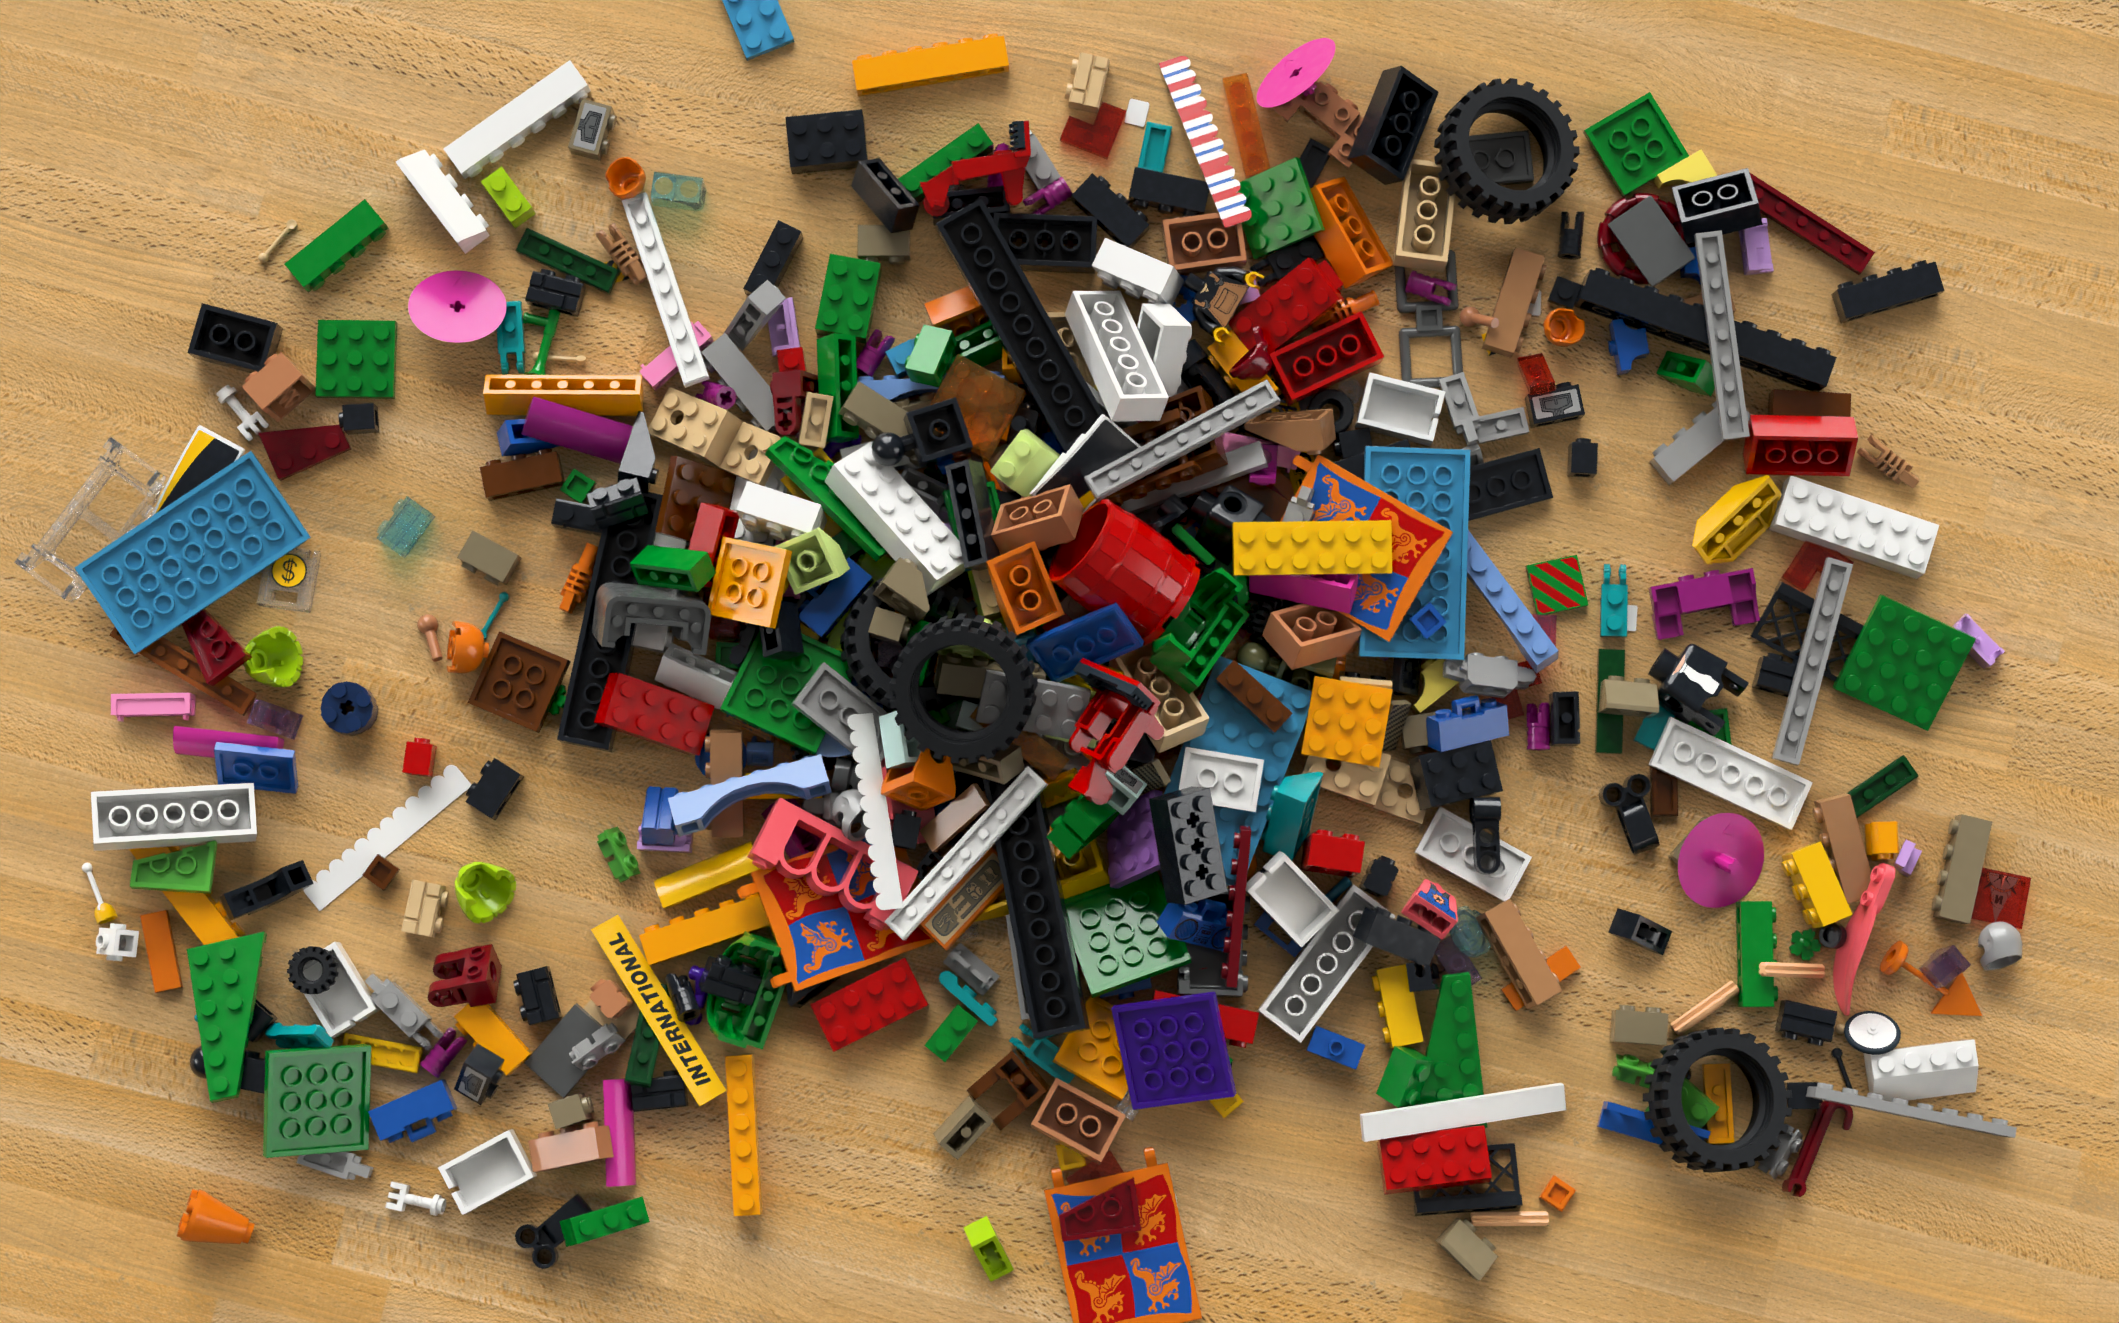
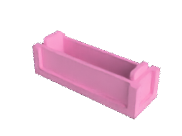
M699 321L695 324L691 322L700 351H702L714 340ZM671 346L666 348L646 367L642 364V369L639 372L655 391L679 371Z
M1227 432L1221 435L1225 453L1260 441L1261 444H1277V466L1285 467L1286 473H1289L1290 469H1297V466L1293 464V460L1296 455H1300V452L1276 442ZM1264 450L1267 463H1269L1272 455L1269 451Z
M192 693L111 694V715H115L120 722L124 721V717L183 716V720H189V716H195V695Z

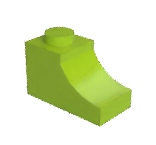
M987 1216L963 1227L990 1282L1014 1270Z

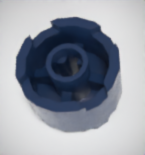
M347 681L336 683L327 690L322 698L321 716L328 727L338 733L356 736L372 728L377 720L379 709L376 699L371 691L357 683ZM352 703L351 706L355 707L354 711L348 712L346 715L345 707Z

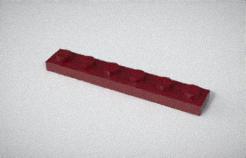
M1750 173L1759 202L1760 213L1856 274L1860 275L1874 255V251Z
M1239 826V833L1234 832L1233 848L1237 849V858L1231 860L1230 874L1235 875L1234 885H1229L1228 901L1233 902L1232 911H1227L1226 927H1230L1229 937H1224L1223 953H1228L1227 963H1222L1221 979H1225L1226 987L1237 988L1251 842L1250 826Z

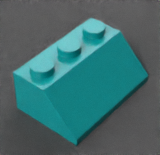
M1318 771L1287 776L1280 786L1275 785L1270 798L1274 803L1270 806L1266 815L1269 825L1265 826L1261 837L1262 840H1265L1264 852L1275 855L1278 851H1281L1293 861L1310 832L1324 773Z

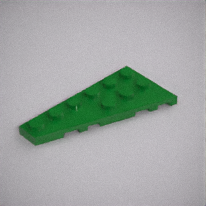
M786 436L767 449L765 455L815 503L821 504L823 511L876 562L888 553L824 482L835 463L829 460L824 462L815 457L810 449Z
M265 931L187 949L211 1103L238 1098L240 1094L244 1070L243 1061L245 1050L248 1047V1033L250 1024H252L259 969L262 966L263 946L266 943L267 937Z
M1470 973L1442 975L1435 1017L1430 1031L1429 1045L1425 1054L1426 1057L1433 1060L1430 1068L1429 1077L1422 1088L1420 1100L1416 1105L1484 1095ZM1482 1123L1456 1128H1465L1484 1125L1485 1128H1488L1487 1123Z

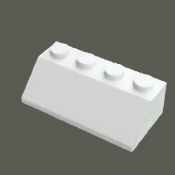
M422 150L396 161L404 175L465 254L490 236L486 230L489 227L488 223L481 214L474 215L470 209L474 205L465 193L462 196L458 194L455 190L458 184L450 174L445 176L440 168L443 165L434 153L429 156L425 150Z
M1975 1039L1896 1048L1880 1055L1863 1053L1869 1093L1884 1095V1101L1892 1102L1893 1098L1916 1100L1976 1092L1979 1065Z

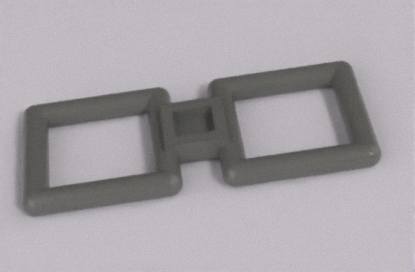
M1449 250L1446 277L1448 282L1457 284L1456 256L1453 250ZM1394 266L1397 310L1400 313L1415 312L1416 319L1415 328H1402L1399 330L1402 381L1429 388H1439V379L1445 377L1412 379L1409 338L1450 336L1453 375L1463 372L1460 328L1456 325L1443 326L1442 311L1458 309V287L1456 286L1455 291L1447 290L1448 299L1451 300L1450 306L1434 301L1407 302L1405 267Z

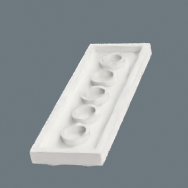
M1669 717L1648 764L1788 830L1793 829L1813 783L1672 717Z

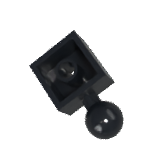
M955 397L907 412L903 420L908 435L899 437L891 432L882 433L874 439L871 451L874 459L879 464L892 466L902 460L905 452L914 449L919 466L923 468L970 453L973 444L957 398ZM935 428H937L938 432L943 431L942 437H937L933 434Z
M200 1046L191 1054L190 1068L196 1076L206 1079L202 1047ZM245 1050L244 1070L240 1089L264 1094L265 1057L259 1058L260 1052Z

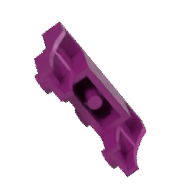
M1753 568L1722 574L1719 573V570L1704 572V577L1695 579L1693 574L1678 577L1679 582L1648 588L1657 640L1683 636L1681 615L1729 606L1733 626L1760 621Z

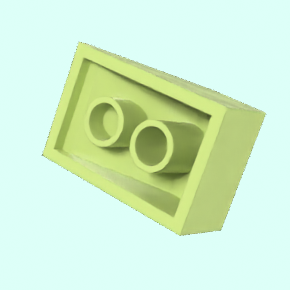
M1029 429L1020 430L990 472L1021 496L1028 497L1031 496L1030 492L1059 458L1060 454Z

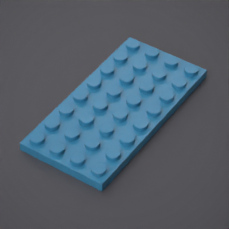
M1365 446L1364 481L1451 530L1453 534L1390 642L1359 624L1362 631L1359 636L1358 656L1464 660L1471 450ZM1430 602L1447 623L1429 638L1425 639L1410 622L1409 618Z
M250 451L76 566L75 569L129 648L136 655L309 540L311 536L254 453Z
M1220 656L1214 664L1200 700V704L1210 718L1205 733L1184 742L1170 777L1171 782L1167 784L1164 794L1179 789L1185 747L1264 760L1256 812L1213 806L1226 885L1229 886L1234 885L1235 875L1230 874L1231 860L1237 858V849L1233 848L1234 832L1239 833V826H1250L1249 868L1267 822V812L1274 803L1273 800H1270L1275 785L1280 786L1307 719L1311 691L1238 663L1293 713L1272 735L1215 683L1216 678L1232 662V660Z

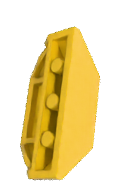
M1765 475L1734 485L1697 520L1692 546L1705 564L1733 562L1770 527L1776 512L1777 502L1780 501L1782 495L1770 476Z

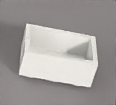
M1107 238L1104 239L1092 264V267L1098 272L1097 276L1103 279V284L1113 289H1117L1118 286L1126 289L1125 293L1136 299H1139L1140 296L1149 299L1148 303L1173 305L1184 283L1183 278L1174 266Z
M1142 304L1137 329L1167 395L1171 397L1177 394L1178 387L1181 385V372L1187 358L1186 350L1188 341L1192 336V325L1171 304Z
M1369 373L1355 428H1369L1371 432L1403 440L1408 439L1411 442L1430 446L1434 440L1439 420L1437 418L1440 415L1445 391Z
M749 481L746 483L736 509L746 530L753 533H759L760 531L769 533L771 538L778 541L793 539L819 527L824 530L827 522L821 504Z
M1278 851L1263 866L1266 871L1264 873L1258 871L1247 882L1246 892L1296 944L1303 947L1339 909L1286 854Z
M333 942L324 948L336 958L334 960L338 963L337 972L339 973L338 977H335V984L331 985L328 991H324L321 994H304L328 1035L332 1038H336L356 1025L355 1022H362L381 1010L372 1001L373 998L370 996V990L340 942ZM316 960L308 961L303 967V974L310 981H315L322 975V965Z
M513 1129L438 1167L449 1189L456 1186L459 1187L460 1190L452 1193V1196L462 1215L537 1177Z

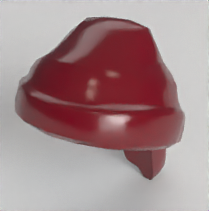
M1259 326L1252 328L1256 345L1229 370V374L1233 378L1261 380L1270 371L1272 360L1267 352L1268 344L1264 340L1262 329Z

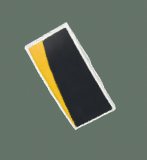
M1101 414L1086 434L1082 433L1067 453H1062L1030 494L1036 496L1045 491L1071 484L1084 508V513L1096 501L1084 481V477L1141 446L1106 415Z
M199 425L177 462L152 516L242 457L245 449Z

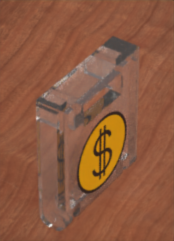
M295 548L265 568L262 572L257 604L262 607L311 613L321 552L314 550L313 558L309 559L310 550ZM274 591L298 594L297 602L275 600Z

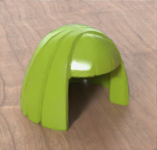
M275 626L254 637L245 647V650L252 656L243 664L246 673L256 681L268 686L283 688L292 686L299 679L300 671H302L301 666L303 665L302 648L299 641H296L297 637L294 633L288 631L285 627Z
M473 862L464 865L458 871V876L455 880V893L458 903L465 916L477 924L489 922L494 917H498V914L503 913L507 908L506 905H510L515 893L513 891H516L515 877L510 871L485 862Z

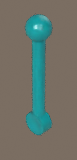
M507 592L500 593L499 602L481 630L484 640H486L487 631L503 603L509 600Z

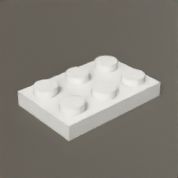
M1185 747L1178 790L1191 786L1210 788L1213 806L1256 812L1264 760Z

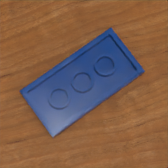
M1114 603L1027 640L1026 646L1050 680L1060 682L1077 675L1073 669L1082 658L1100 665L1143 647L1144 640L1118 604Z

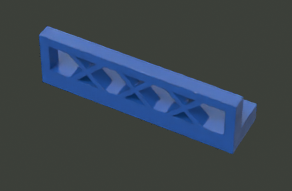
M1608 1101L1603 1102L1597 1127L1659 1145L1663 1142L1659 1136H1652L1650 1129L1654 1128L1651 1119H1645L1643 1111ZM1690 1125L1695 1134L1703 1141L1705 1138L1709 1139L1710 1131Z

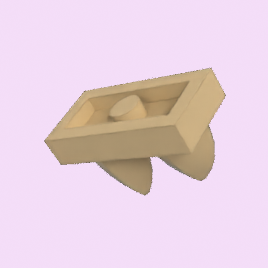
M806 392L798 440L799 444L825 448L833 396Z

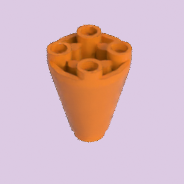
M192 1189L187 1202L186 1212L188 1214L183 1213L177 1237L188 1242L241 1244L243 1242L248 1244L254 1229V1223L249 1222L247 1217L206 1191Z

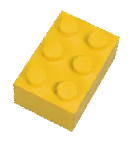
M1821 841L1809 844L1782 856V869L1787 877L1790 876L1793 881L1792 892L1796 900H1801L1805 909L1802 910V915L1808 925L1811 924L1812 928L1824 927L1853 915Z

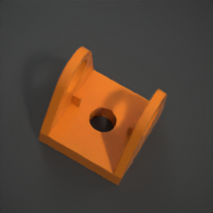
M926 748L924 753L921 751L911 773L905 774L902 768L889 769L881 787L882 795L920 811L954 799L956 785L951 757L943 756V761L937 763L931 757L930 749Z

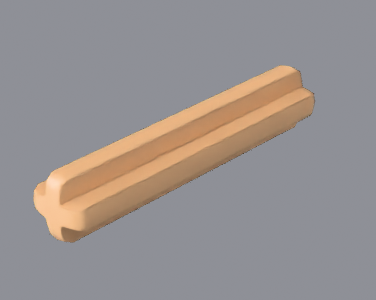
M1761 962L1759 964V974L1766 977L1823 978L1825 976V966L1823 964Z
M1729 981L1671 1023L1672 1030L1678 1036L1682 1035L1739 994L1738 986L1733 981Z
M1546 1211L1471 1212L1470 1223L1474 1226H1547L1549 1215Z

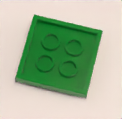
M1650 92L1583 131V134L1622 197L1654 180L1661 172L1689 157V154Z
M1295 157L1239 182L1241 187L1236 193H1242L1246 197V203L1242 207H1248L1252 212L1251 218L1242 222V227L1254 259H1260L1325 230L1299 158Z
M318 320L315 396L317 398L395 399L397 322L383 320Z

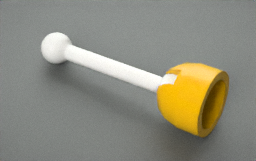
M84 863L82 870L87 873L99 904L94 911L96 922L98 925L111 922L118 917L112 905L103 902L92 874L93 867L90 863Z

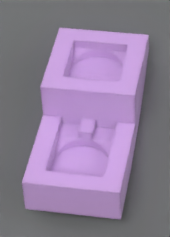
M1905 840L1894 863V867L1906 877L1911 875L1922 852L1914 848L1915 843Z

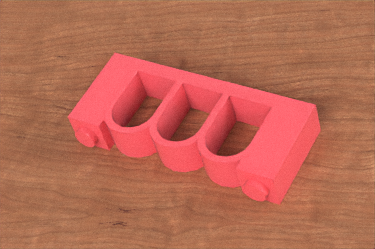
M782 798L775 801L747 858L753 860L752 864L763 870L767 868L771 870L775 866L781 875L790 879H800L806 875L807 884L816 894L833 896L838 893L841 904L847 910L854 913H865L863 919L869 921V926L879 931L890 928L885 923V920L896 909H879L876 905V897L879 893H875L870 903L862 904L855 901L849 892L850 881L860 860L870 865L875 862L868 855V849L871 845L861 840L851 841L847 839L841 829ZM795 826L821 838L808 866L800 870L789 866L784 859V849ZM828 842L853 855L839 885L834 887L824 885L817 877L816 871L818 862ZM896 859L902 901H904L919 871Z

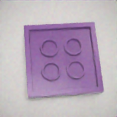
M1152 790L1139 796L1124 815L1119 814L1107 828L1110 887L1121 888L1161 869L1149 799L1162 795V791Z

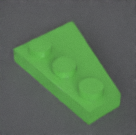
M217 841L206 842V844L196 847L182 848L180 851L168 854L162 853L134 860L130 887L141 890L211 894Z

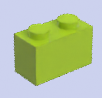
M502 166L481 181L484 188L515 229L536 214Z

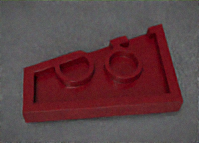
M340 425L258 433L280 481L352 450Z
M206 609L182 624L205 681L211 686L216 685L252 658Z
M1134 1177L1060 1213L1059 1221L1062 1242L1141 1231Z

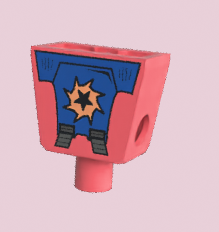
M1424 879L1401 911L1402 914L1442 940L1458 922L1455 897L1443 890L1440 884L1433 883L1428 879Z

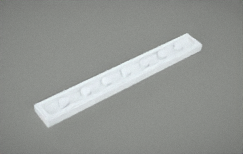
M644 192L634 198L622 200L683 384L686 388L706 381L710 378L648 195Z
M1027 766L903 901V908L896 909L885 920V923L902 940H906L1048 784Z
M1555 1083L1360 1114L1362 1140L1368 1142L1566 1110L1564 1084Z

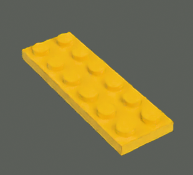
M1391 520L1232 523L1233 576L1392 574Z

